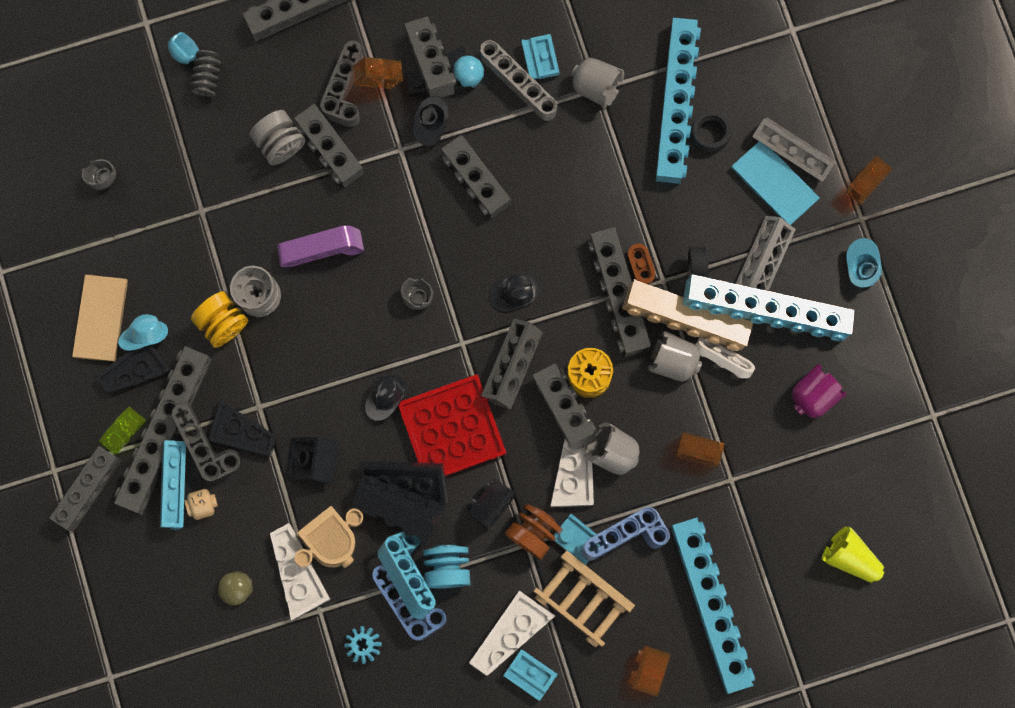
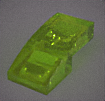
M128 407L109 427L99 442L116 455L130 441V437L145 423V419L131 407Z

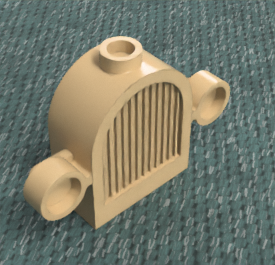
M330 506L298 531L297 537L308 550L301 549L295 554L296 565L306 568L312 563V558L314 557L320 564L326 567H348L354 561L352 555L355 547L354 534L350 528L361 525L363 521L362 512L359 509H351L346 514V520L343 521L334 508Z

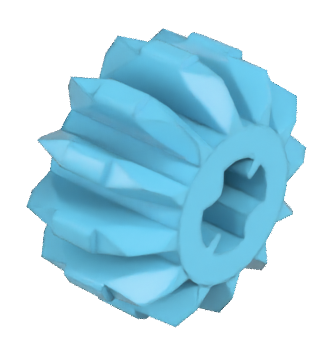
M364 626L360 627V634H358L356 629H352L355 637L347 635L346 639L352 642L351 644H344L345 648H352V650L347 652V656L355 654L354 662H357L361 656L362 664H366V656H368L370 661H374L371 653L379 655L380 651L374 648L375 646H382L381 642H374V640L380 637L379 634L370 637L373 629L369 628L365 634ZM363 639H366V644L369 646L367 650L363 648V651H360L358 642H363Z

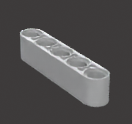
M492 40L483 42L480 48L482 61L541 119L546 121L552 120L557 112V104L554 98L496 42ZM493 50L495 53L493 55H486L485 51ZM505 63L509 65V68L501 69L499 66ZM519 77L522 78L524 81L518 84L515 83L513 80ZM534 91L538 93V96L531 98L527 94ZM548 105L553 109L550 112H545L542 108Z

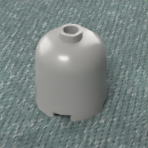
M587 58L580 65H576L572 71V76L574 77L573 87L578 94L606 108L607 105L610 106L619 92L616 87L619 81L623 82L624 70L598 59Z
M663 331L661 335L663 340H657L651 355V359H654L653 366L649 365L648 371L676 381H687L694 373L698 374L702 362L699 361V349L693 343Z
M607 422L600 424L599 427L601 429L595 435L596 441L585 447V452L588 454L586 459L617 475L629 472L639 461L640 451L638 443L634 438Z

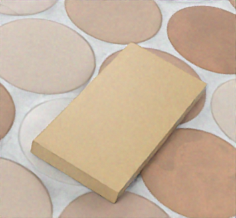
M85 275L73 358L107 362L116 361L128 284L127 279Z

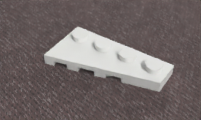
M576 421L570 426L578 427L581 423ZM566 439L564 440L551 507L594 506L592 462L586 459L588 454L585 452V447L572 452Z
M288 523L270 533L280 570L290 617L293 621L329 601L330 598L312 564L306 568L296 565L295 554L303 549L291 524Z
M519 591L469 663L488 676L552 620L555 615Z

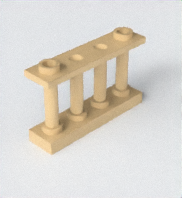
M566 550L561 557L564 561L562 568L542 592L538 588L534 590L536 594L535 599L543 606L549 604L588 636L586 640L595 648L598 645L603 647L605 643L600 638L620 613L625 611L629 613L635 605ZM577 571L580 574V580L562 603L557 605L549 598L569 572ZM593 584L598 588L596 590L597 594L579 617L575 619L566 610L586 585ZM609 597L615 602L613 604L614 608L595 632L592 633L583 624L602 600H606Z

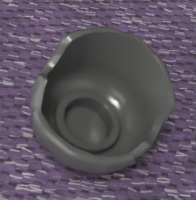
M104 159L90 161V165L82 169V179L89 187L96 190H104L111 186L116 179V169L109 161Z
M408 278L401 285L400 294L403 303L407 307L419 310L431 304L433 299L432 287L422 278Z

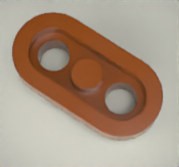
M643 244L632 245L628 250V260L636 281L649 285L654 281L656 274L649 251ZM640 253L642 257L637 259L634 257V254ZM646 272L648 277L642 278L641 273Z

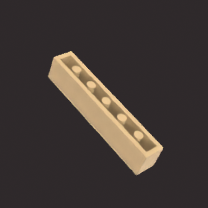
M636 280L629 285L622 307L629 314L647 317L653 323H664L670 329L686 331L688 335L693 337L700 336L706 338L712 344L720 343L726 345L732 351H741L747 346L753 325L751 321L743 318L733 319L727 314H711L708 310L704 309L692 310L689 306L683 305L684 297Z

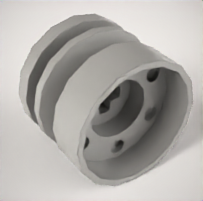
M278 110L265 116L254 125L249 133L256 146L263 148L262 154L270 165H277L296 154L306 141L303 135L299 134L298 128L292 127L293 122L284 110Z
M254 265L244 267L237 271L232 278L230 284L231 296L235 303L250 316H267L278 307L281 300L280 287L271 274L262 267ZM257 291H260L259 297L256 298Z

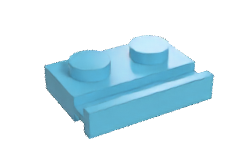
M551 34L530 38L529 40H521L528 74L533 79L559 75Z
M570 514L561 525L563 531L560 535L554 534L556 537L555 542L586 565L588 560L582 557L581 547L588 539L597 534ZM598 543L592 548L589 547L588 550L590 552L595 551L600 547V544Z
M521 649L504 674V677L540 701L558 674Z

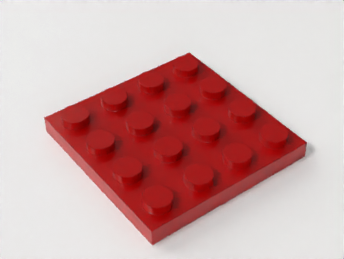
M478 374L403 400L398 405L418 462L443 463L445 477L507 455L488 401L481 396L483 387Z

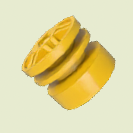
M225 291L218 292L209 297L191 315L192 322L200 331L207 330L204 336L210 340L214 348L220 347L233 339L248 322V318L241 314L242 312L239 308L232 309L234 302Z
M584 348L576 352L570 360L567 372L568 383L574 388L576 394L585 398H595L602 395L608 389L613 375V365L610 358L603 351L596 348ZM587 367H591L592 370H595L593 375H590L589 372H586Z

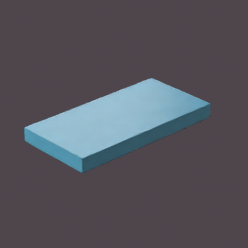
M760 141L731 167L778 217H781L790 225L820 199L771 148Z

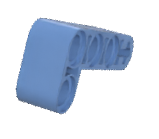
M646 507L588 539L581 547V555L588 561L596 560L642 534L646 543L651 548L658 549L668 542L670 534L658 512L652 507ZM642 515H649L651 518V523H646L643 520ZM625 524L631 525L633 528L632 534L625 531ZM654 533H659L662 536V542H657L654 539ZM607 534L614 537V544L608 543L606 540ZM598 543L600 544L597 550L591 552L588 550L589 547L592 548Z
M380 565L374 569L372 577L412 639L416 641L424 640L445 625L446 615L439 608H433L423 619H416L412 615L409 618H403L400 612L406 605L402 598L399 597L396 600H392L389 597L390 590L395 588L394 584L392 583L387 586L382 579L378 580L379 572L383 571L385 573V568L383 565ZM387 574V575H386V578H387L388 581L391 583L392 581H391L389 575ZM433 613H440L442 615V622L435 625L431 623L430 618ZM415 625H422L424 627V633L419 637L414 636L412 633Z

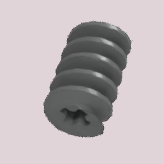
M199 50L195 54L197 59L194 61V74L191 76L193 82L190 84V89H192L193 93L200 96H215V92L210 89L217 88V85L212 83V81L218 80V77L213 75V73H219L220 71L214 67V65H221V61L216 59L220 55L208 50Z

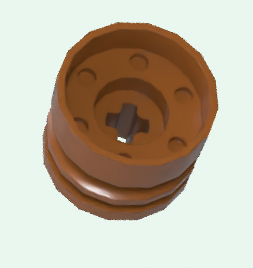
M526 503L523 509L529 514V517L519 512L518 516L524 522L523 525L512 522L505 535L529 554L542 560L549 550V547L543 540L546 538L555 542L556 537L550 531L560 535L563 530L546 512Z

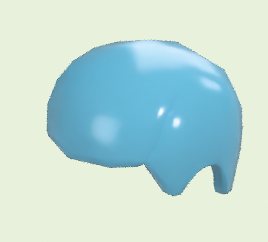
M179 32L171 37L168 42V50L174 60L179 63L188 64L196 59L195 54L199 49L195 42L185 33Z
M462 56L454 63L453 74L463 87L472 86L474 88L482 80L484 68L477 58Z

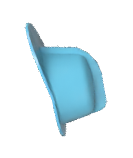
M867 238L854 241L847 251L850 280L855 286L860 288L872 286L879 280L882 274L878 247L872 240Z
M149 314L141 315L135 318L129 328L121 334L118 344L120 348L127 351L156 344L165 339L168 335V328L164 323L158 321L156 316Z

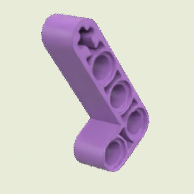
M340 226L277 245L280 266L291 267L339 253L346 255L360 254L364 252V247L359 229L352 226Z

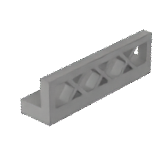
M767 117L763 119L752 136L822 182L836 163V161Z
M766 216L736 284L755 289L760 284L761 290L769 291L796 229L781 217ZM782 228L787 230L783 239H781ZM777 246V255L773 258L772 251ZM766 265L769 266V273L767 276H765L764 273Z

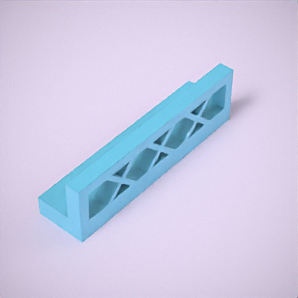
M163 441L160 528H171V530L183 528L186 444L184 441Z

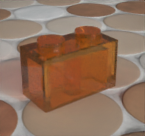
M364 57L353 65L356 86L392 89L403 81L401 61Z
M876 155L849 185L845 193L862 205L885 180L892 168Z
M683 432L676 456L718 467L725 443Z
M644 646L643 650L639 649L635 662L639 663L637 671L632 670L629 683L632 684L631 689L658 697L671 654Z

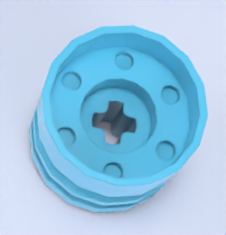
M440 545L423 550L424 557H433L432 560L424 561L425 566L434 567V571L424 573L425 583L429 589L455 588L470 585V571L460 569V565L469 563V558H459L460 555L469 554L468 547Z

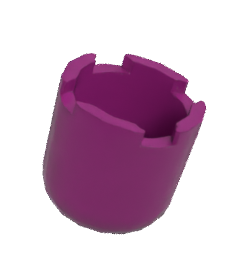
M817 364L792 390V399L795 402L793 407L801 416L805 413L811 418H819L847 395L846 392L840 391L842 386L829 372L825 374L823 371H820L823 369L820 364Z

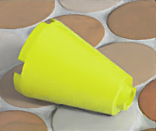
M845 526L832 537L831 541L833 544L831 547L826 546L824 549L822 560L826 564L872 583L874 581L878 582L884 575L882 563L850 527Z

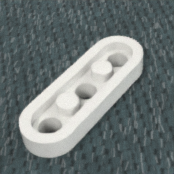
M700 337L695 344L699 349L700 356L707 357L718 366L733 372L739 378H750L755 370V366L751 361L721 344H712L703 337Z

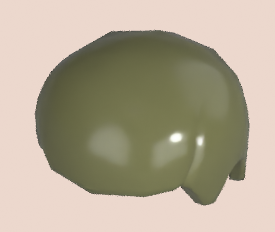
M240 571L226 574L218 584V595L228 605H240L245 602L253 590L251 579L247 574Z

